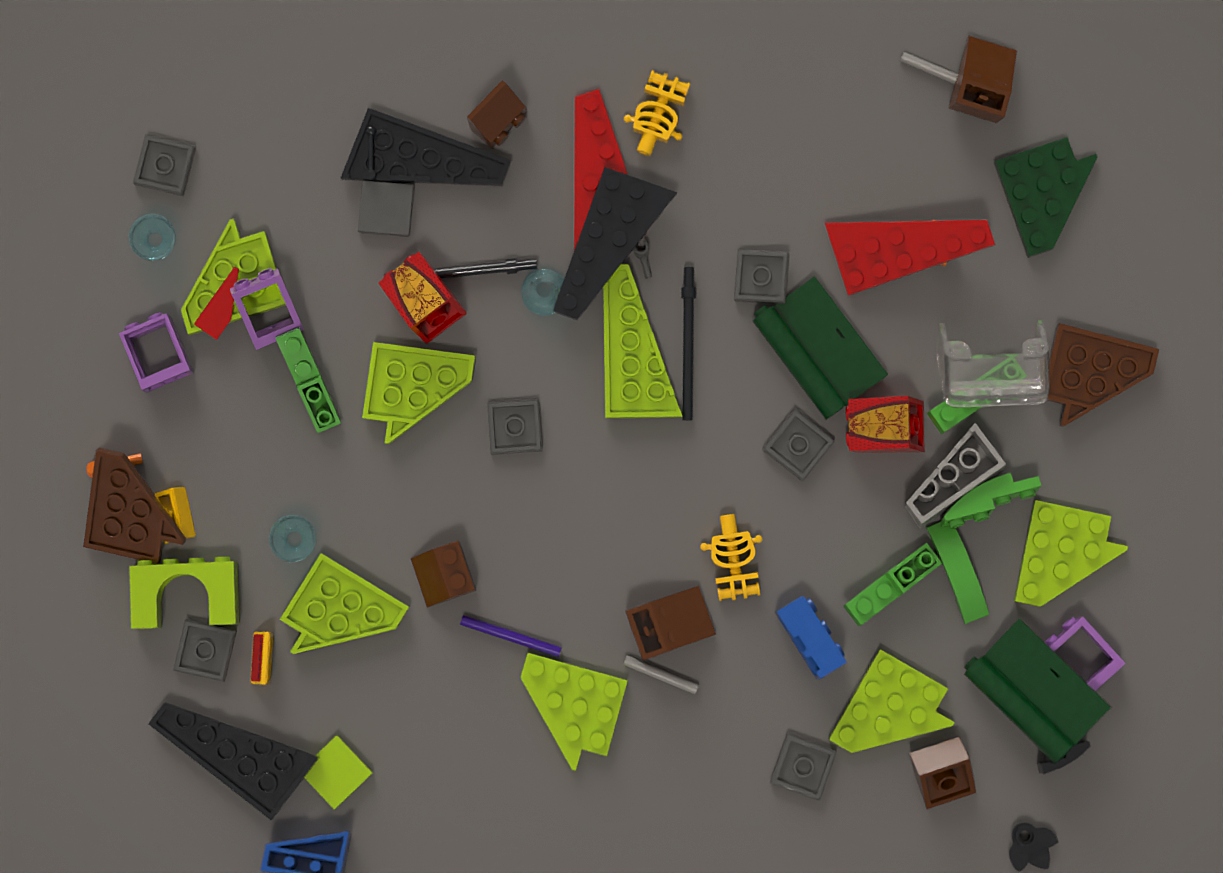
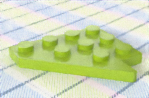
M235 219L229 220L181 308L188 335L203 332L194 323L234 267L239 269L237 281L248 278V280L258 277V273L272 268V270L277 269L265 231L240 238ZM277 283L241 297L249 317L286 306ZM235 301L229 323L242 320Z
M373 342L362 418L387 422L385 444H391L472 383L476 357L474 355Z
M1034 500L1014 602L1041 607L1127 551L1128 546L1107 542L1111 516Z
M320 553L279 620L301 632V635L290 651L292 654H297L396 630L410 607Z
M879 649L828 740L850 753L951 727L955 722L936 712L948 688Z
M527 653L521 680L571 769L576 771L581 750L607 756L628 680Z

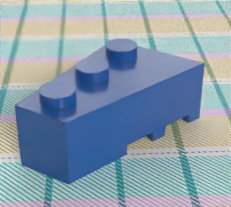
M801 596L776 611L775 614L814 677L821 679L847 663V661L843 657L845 654L837 642L834 643L829 635L831 631L825 621H820L816 616L815 612L818 610L812 600Z
M346 831L331 835H320L312 838L266 844L260 871L263 873H344L351 833Z

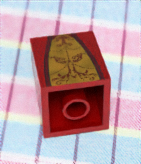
M420 252L407 257L402 265L386 273L383 279L378 282L410 329L426 344L467 314Z
M910 396L848 399L849 406L846 407L845 414L847 421H849V431L846 433V443L849 451L856 453L925 452L924 401Z

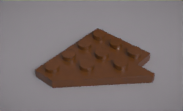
M1059 323L1039 399L1064 405L1059 425L1064 427L1154 374L1159 349Z
M98 448L95 454L83 547L138 560H152V563L158 564L161 561L164 541L183 545L186 542V537L125 453Z

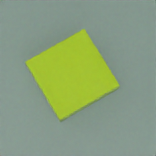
M336 735L316 754L320 758L305 776V779L335 810L373 772Z

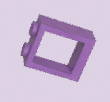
M272 268L263 270L258 273V277L248 280V278L239 280L234 283V287L230 288L256 350L276 342V336L300 327L301 331L304 330L278 269L272 270ZM277 283L291 317L255 332L241 297Z
M162 312L153 314L148 317L149 321L140 325L139 322L129 324L124 327L125 331L119 333L140 387L146 393L194 373L173 320L167 313L164 315ZM166 326L181 363L146 376L132 340Z
M1071 617L1062 625L1064 630L1058 636L1053 634L1045 641L1055 651L1078 629L1082 628L1109 658L1101 668L1085 681L1095 691L1126 664L1084 617H1078L1077 619Z

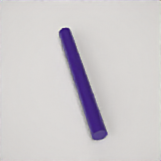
M463 615L460 623L462 626L559 657L562 647Z

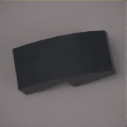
M1080 740L1056 764L1047 756H1043V761L1037 763L1039 773L1052 772L1070 764L1090 747V742Z

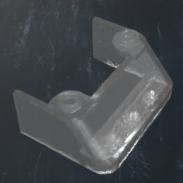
M1038 320L1035 338L1028 339L1023 343L1022 353L971 355L970 347L966 343L948 341L945 323L939 324L936 354L944 400L947 404L953 407L1039 405L1047 401L1049 396V346L1043 320Z

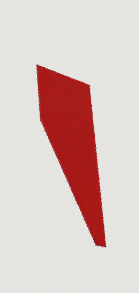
M236 267L232 269L194 323V325L216 340L231 321L234 299L230 288L234 287V283L237 282L239 269Z

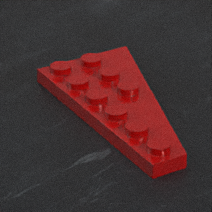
M599 89L575 96L574 251L604 168L606 167L628 175Z
M988 220L825 223L849 296L996 245Z

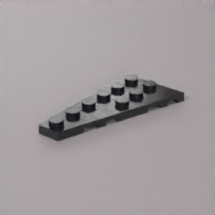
M368 108L344 167L341 180L503 186L511 160ZM371 126L376 129L373 154V170L376 173V177L373 180L367 179L365 175L368 170L369 136L366 130Z
M605 167L553 312L578 320L604 285L611 279L615 271L645 236L649 228L660 217L664 209L675 198L677 192Z
M167 702L161 706L148 723L270 820L276 816L320 758L319 756Z

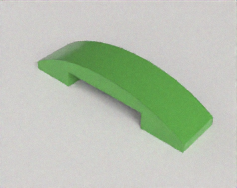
M940 522L927 527L926 529L934 549L938 552L956 597L955 601L964 624L989 615L977 576L956 528L950 529L949 526L941 527Z

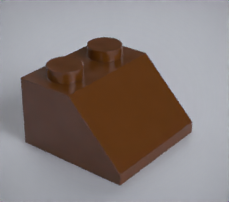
M502 80L467 116L470 129L492 149L496 144L500 146L506 141L509 136L507 133L513 126L517 128L524 122L527 111L526 106Z
M458 540L411 558L427 608L476 591Z
M959 737L910 753L913 771L927 809L976 793L970 759Z

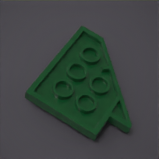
M1068 137L994 162L1028 258L1054 248L1098 158L1097 154L1076 160Z

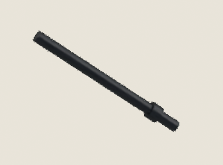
M516 258L506 259V262L434 270L442 279L507 272V275L517 274V271L538 268L537 259L516 261Z
M684 267V287L681 288V299H684L682 421H693V327L696 288L694 287V267Z

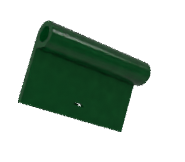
M815 276L786 297V304H776L770 308L765 305L754 313L756 318L752 322L825 420L849 404L848 399L858 398L888 375Z
M1020 618L984 656L979 659L974 656L964 666L967 670L964 675L1054 764L1058 763L1112 708Z

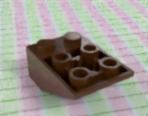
M968 36L949 109L994 123L1002 120L1005 117L1011 96L1017 51Z
M699 586L625 611L642 660L716 635Z

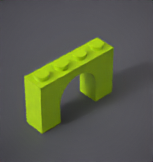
M215 557V562H205L204 558H189V563L179 564V559H165L161 565H153L152 560L137 561V566H129L131 629L162 628L161 598L163 591L170 581L183 575H192L198 578L206 587L209 597V625L239 624L238 562L230 561V557Z

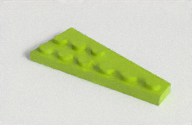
M621 264L603 287L605 419L682 418L681 410L668 378L629 264Z

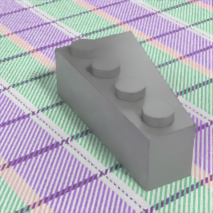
M976 423L906 502L905 510L919 529L951 508L972 489L991 480L1004 470L1006 463Z

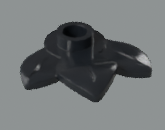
M1029 823L1017 824L1011 833L1013 845L1009 850V858L1013 867L1018 872H1021L1029 862L1035 867L1048 869L1050 864L1048 848L1058 843L1055 834L1047 828H1035ZM1022 831L1028 832L1029 837L1027 840H1021L1020 833Z

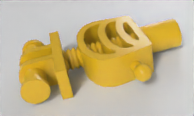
M654 70L651 71L648 83L652 82L660 86L656 88L646 84L644 93L658 97L657 102H642L636 108L635 117L630 115L624 116L625 122H634L633 131L642 134L637 152L646 156H651L656 140L667 143L671 136L678 141L682 139V134L675 132L678 123L677 114L666 105L670 101L684 106L685 98L674 94V92L678 91L686 96L691 84L680 82L677 77L674 78V81L668 80V74L660 75L655 73ZM665 85L671 86L670 92L663 90ZM645 109H654L653 112H642ZM664 112L671 117L673 123L663 117ZM649 119L650 122H648V121H640V120ZM660 123L667 127L668 131L660 126Z
M735 514L720 516L722 535L713 536L711 544L702 543L700 545L702 551L711 550V560L715 565L731 569V576L715 579L716 584L729 582L730 588L724 589L717 588L718 599L722 601V599L731 598L733 601L736 600V595L743 594V599H747L749 595L757 594L759 596V583L746 585L745 580L758 578V572L742 575L740 567L746 565L754 558V543H761L763 540L762 536L757 535L755 538H751L748 531L738 533ZM745 541H747V546L745 548L737 550V546L739 544H742ZM716 546L726 547L727 552L718 550ZM750 550L749 557L740 562L739 555ZM716 555L728 557L729 564L720 562ZM735 581H741V589H735Z

